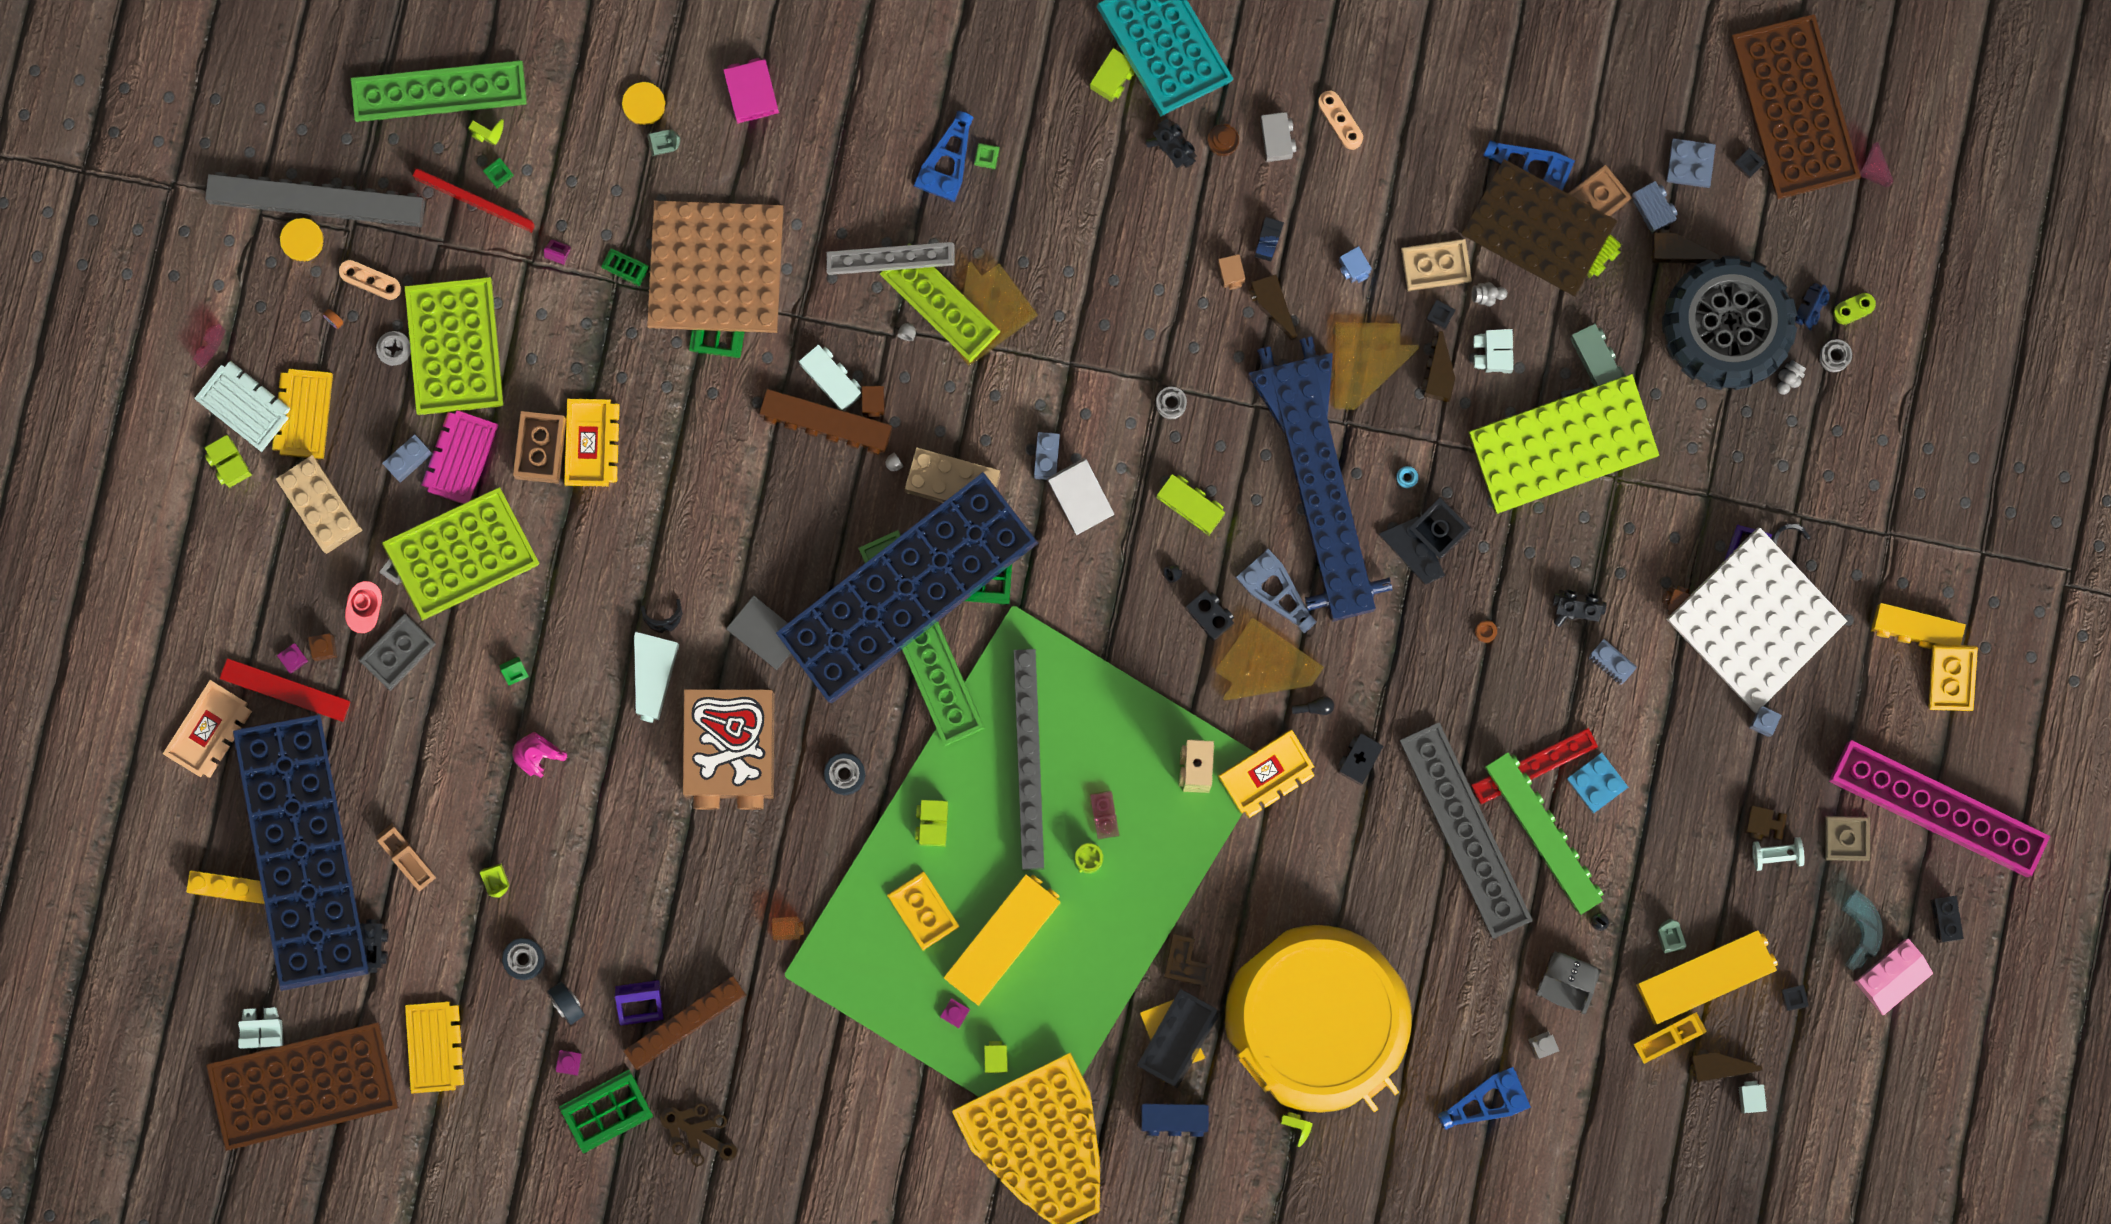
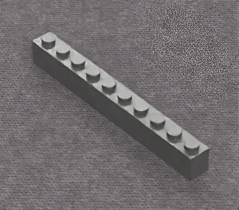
M215 172V175L208 174L205 197L207 203L213 205L422 227L425 209L424 199L420 198L419 194L414 193L401 196L395 191H386V194L377 193L378 191L368 188L364 191H356L355 187L343 186V189H337L331 184H322V187L305 181L300 182V184H292L291 180L279 179V182H273L267 177H258V180L241 174L236 175V177H228V174L222 172Z
M1036 649L1014 650L1022 870L1044 869Z

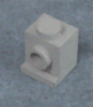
M1549 1031L1528 1039L1536 1060L1559 1051L1554 1036L1550 1035Z

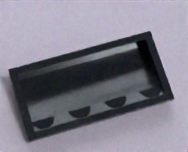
M1180 989L1137 1066L1178 1089L1221 1012Z

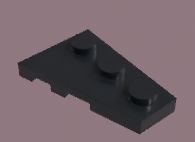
M1419 517L1379 533L1378 535L1392 548L1394 553L1405 562L1407 567L1424 585L1445 577L1437 556L1409 529Z

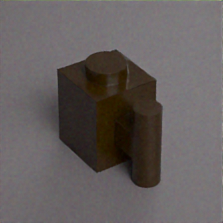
M1751 806L1749 807L1744 833L1749 834V838L1762 840V837L1769 836L1770 829L1775 830L1774 839L1782 840L1787 814L1778 813L1776 821L1772 820L1774 810Z

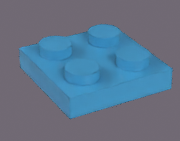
M1603 753L1567 778L1568 782L1593 814L1628 788L1627 784Z

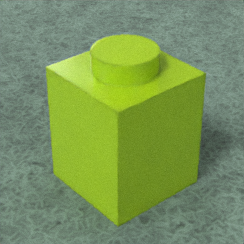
M989 1041V1046H985V1073L1007 1072V1045H1002V1041Z

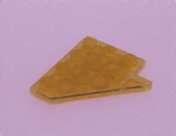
M972 262L968 263L964 296L1000 330V333L971 363L957 349L956 351L969 367L1038 316L1000 264L981 276Z
M1335 323L1334 409H1357L1419 349V345H1400V324Z
M1252 618L1215 672L1232 683V686L1223 697L1224 701L1312 686L1324 667Z

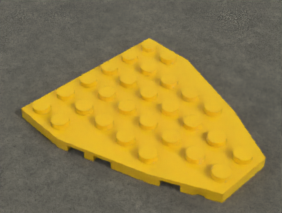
M1071 1052L952 1110L971 1151L1001 1179L1004 1185L1021 1202L1035 1210L1042 1218L1048 1220L1051 1224H1075L1100 1211V1157L1091 1093Z

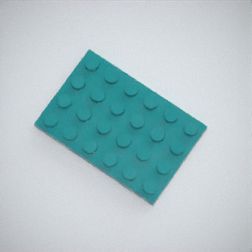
M1104 0L1096 6L1160 116L1232 82V75L1188 0Z

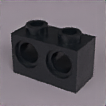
M1205 590L1186 606V611L1214 642L1234 625L1232 621L1234 616L1227 608L1223 610L1219 606L1220 600L1213 592L1209 594ZM1202 601H1207L1211 608L1209 611L1203 612L1199 609L1198 604ZM1217 617L1222 618L1225 625L1222 628H1216L1213 626V619Z
M1957 896L1930 900L1937 943L1964 939Z

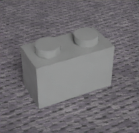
M1287 112L1262 115L1260 121L1266 162L1292 159L1293 152H1296L1295 139L1290 137V131H1293L1292 118H1288Z

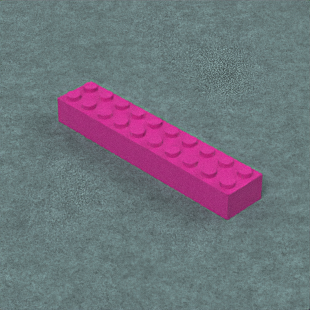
M1852 740L1847 742L1829 782L2025 877L2033 875L2050 839L2049 835Z

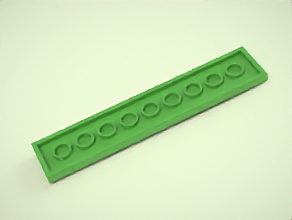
M897 530L860 547L859 550L864 562L867 563L901 536L900 532ZM936 622L902 650L944 746H947L983 730L985 727L939 622Z

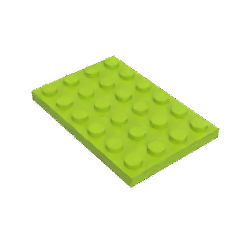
M491 277L405 286L417 415L504 406Z
M500 487L382 543L421 621L539 565V561Z

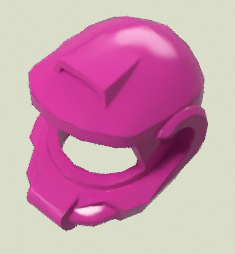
M532 732L516 742L512 756L514 762L528 775L532 776L534 774L542 778L545 769L540 763L541 759L545 757L565 761L567 759V752L561 751L538 733Z

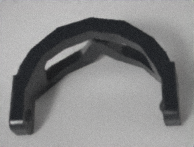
M1787 524L1777 529L1772 535L1771 540L1777 545L1779 535L1787 529L1799 531L1806 540L1811 537L1804 527L1798 524Z
M680 598L676 599L677 610L674 615L664 621L651 619L646 615L645 606H641L644 622L650 629L658 633H663L665 630H674L679 625L683 615Z

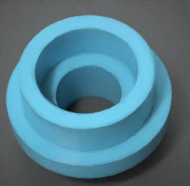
M1410 466L1402 467L1397 473V482L1404 488H1411L1418 481V473ZM1409 474L1411 480L1405 481L1403 475Z

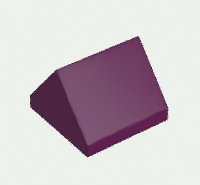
M550 240L544 249V258L565 265L571 247L558 241Z

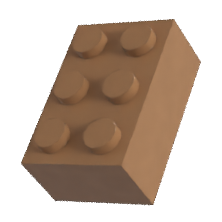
M521 411L513 472L515 479L559 484L567 421L565 416Z

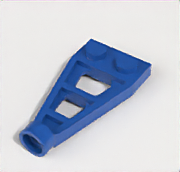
M957 111L954 122L922 165L914 187L955 202L963 182L969 127L974 118L973 116ZM958 122L964 124L965 126H959ZM952 136L961 139L960 149L957 154L945 149ZM942 156H948L955 161L954 172L950 176L935 170V165Z
M1492 140L1489 141L1483 155L1493 159L1500 165L1504 159L1508 161L1511 153L1524 155L1526 161L1521 169L1529 172L1528 166L1531 161H1545L1549 167L1542 180L1562 191L1575 160L1556 152L1500 144ZM1496 148L1499 149V153L1497 155L1494 154Z
M1511 1067L1488 1078L1450 1109L1438 1113V1117L1444 1130L1453 1127V1125L1509 1117L1531 1108L1514 1067ZM1496 1088L1499 1090L1504 1104L1500 1108L1488 1109L1484 1105L1483 1096L1491 1089ZM1472 1100H1477L1481 1112L1470 1117L1466 1116L1463 1106ZM1449 1114L1453 1116V1121H1451Z

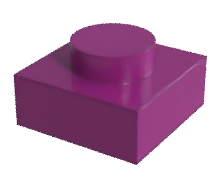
M296 643L277 655L290 674L308 662Z
M951 998L940 1018L960 1028L970 1009Z
M560 1050L556 1072L578 1076L582 1054Z

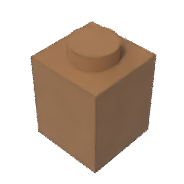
M1240 255L1218 259L1223 287H1229L1230 290L1242 287L1241 284L1245 283V275Z

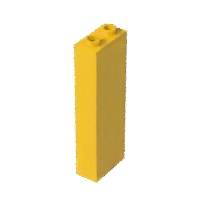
M1033 874L1031 877L1027 875L1023 877L944 977L947 982L978 1006L1060 904L1058 900L1059 895L1050 888L1046 891L1040 885L1043 882Z
M1755 931L1637 984L1636 986L1654 1025L1777 971L1775 966L1778 964L1772 953L1769 954L1766 948L1768 942L1765 935Z

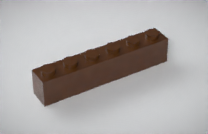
M768 389L760 410V417L764 418L763 421L775 425L776 422L784 424V428L793 431L799 428L805 430V434L817 437L820 434L826 436V440L838 443V440L847 442L846 446L859 449V446L868 448L867 452L879 455L880 452H886L892 432V425Z
M732 976L624 1050V1053L634 1068L639 1070L740 1001L747 994L736 978Z

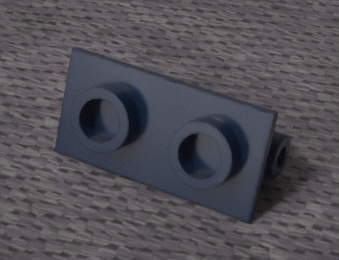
M1814 283L1813 286L1809 287L1803 300L1810 304L1807 306L1801 303L1795 317L1797 324L1803 325L1805 323L1809 330L1812 329L1813 325L1817 324L1820 318V311L1829 300V291L1824 284L1821 287Z

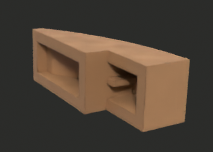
M393 823L376 836L378 843L418 891H421L436 878Z

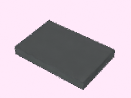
M755 596L750 599L726 629L775 670H778L791 654L776 634L788 623Z
M404 614L359 661L391 691L424 658L436 643Z

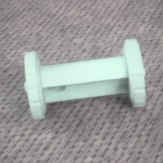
M1796 837L1792 845L1761 848L1758 841L1753 842V860L1756 871L1762 870L1763 863L1796 860L1798 866H1804V849L1800 837ZM1792 850L1794 854L1788 855L1787 851Z

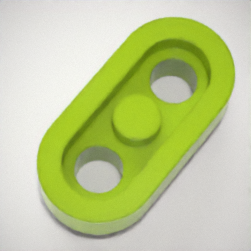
M1861 293L1843 301L1835 307L1833 311L1834 319L1838 323L1845 325L1867 316L1875 309V299L1868 293ZM1866 300L1868 307L1862 306L1861 301ZM1842 309H1847L1849 311V315H1843Z

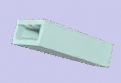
M635 632L636 714L641 716L640 720L653 723L654 719L659 720L679 644Z

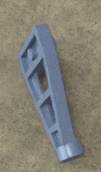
M1269 549L1236 577L1250 595L1297 625L1303 633L1307 632L1317 622L1306 609L1285 567ZM1273 575L1279 578L1283 586V590L1278 596H1271L1262 590V584ZM1286 594H1290L1297 604L1296 609L1292 612L1286 611L1279 604V601ZM1306 617V619L1301 623V618Z

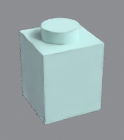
M1758 1081L1744 1082L1745 1086L1739 1087L1741 1113L1767 1111L1764 1085H1758Z

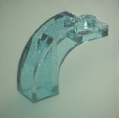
M1856 890L1852 892L1841 908L1842 911L1858 923L1861 931L1860 943L1845 964L1850 970L1860 969L1867 960L1866 954L1871 958L1875 957L1883 937L1882 921L1876 907L1867 897Z

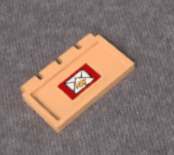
M210 680L163 754L199 777L204 774L210 778L218 766L212 759L216 758L221 761L230 747L224 743V740L227 739L233 743V731L241 729L235 723L238 720L245 724L252 713L250 709L246 708L248 703Z

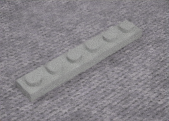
M953 242L827 252V273L829 275L955 265Z

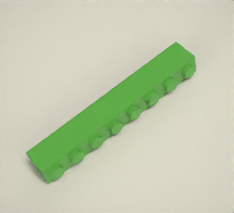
M1506 753L1485 766V769L1579 915H1582L1603 901L1601 896L1604 894L1597 884L1593 886L1589 879L1591 874L1585 865L1581 867L1577 861L1580 857L1574 847L1569 848L1565 842L1568 838L1561 828L1558 830L1553 822L1556 819L1551 811H1545L1542 806L1544 800L1538 791L1534 793L1529 786L1532 782L1528 775L1520 772L1518 759L1514 754L1510 756L1509 753Z

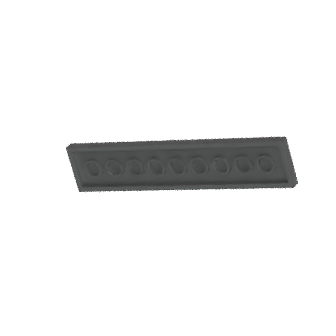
M1440 722L1400 740V744L1491 938L1495 939L1533 921Z

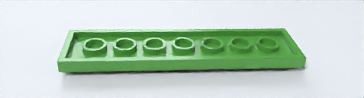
M523 61L351 78L356 122L527 104Z

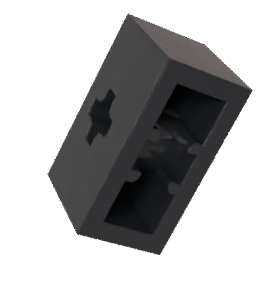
M1360 734L1358 738L1354 736L1348 748L1352 749L1348 757L1343 755L1338 764V767L1341 768L1339 774L1362 786L1384 746L1363 734ZM1361 753L1363 754L1362 759L1365 762L1361 761L1357 764L1355 763L1356 758L1354 755L1358 756Z

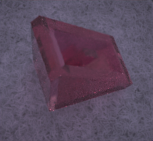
M1877 142L1870 148L1860 170V175L1887 188L1894 181L1880 145Z

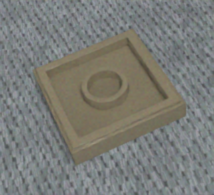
M1826 816L1825 860L1870 861V817Z

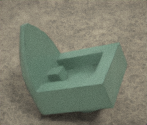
M672 129L647 135L652 156L674 152L680 145V136Z
M1674 919L1664 921L1657 931L1664 954L1685 949L1686 943L1680 923Z

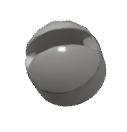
M905 323L900 327L897 336L906 341H913L916 335L915 327L910 323Z
M895 452L886 459V467L891 471H898L904 467Z

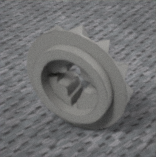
M397 331L385 333L378 340L376 347L377 355L385 364L390 366L401 365L408 360L411 353L410 341L404 334ZM396 340L397 347L402 350L396 351L393 356L392 352L387 348L393 347V343Z

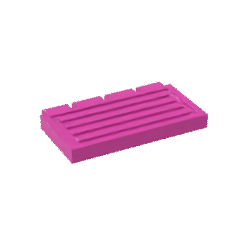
M456 411L455 414L447 412L443 427L450 430L449 432L441 430L435 447L442 449V452L433 451L428 465L435 472L426 471L421 485L428 488V493L465 504L473 498L498 424L460 411Z

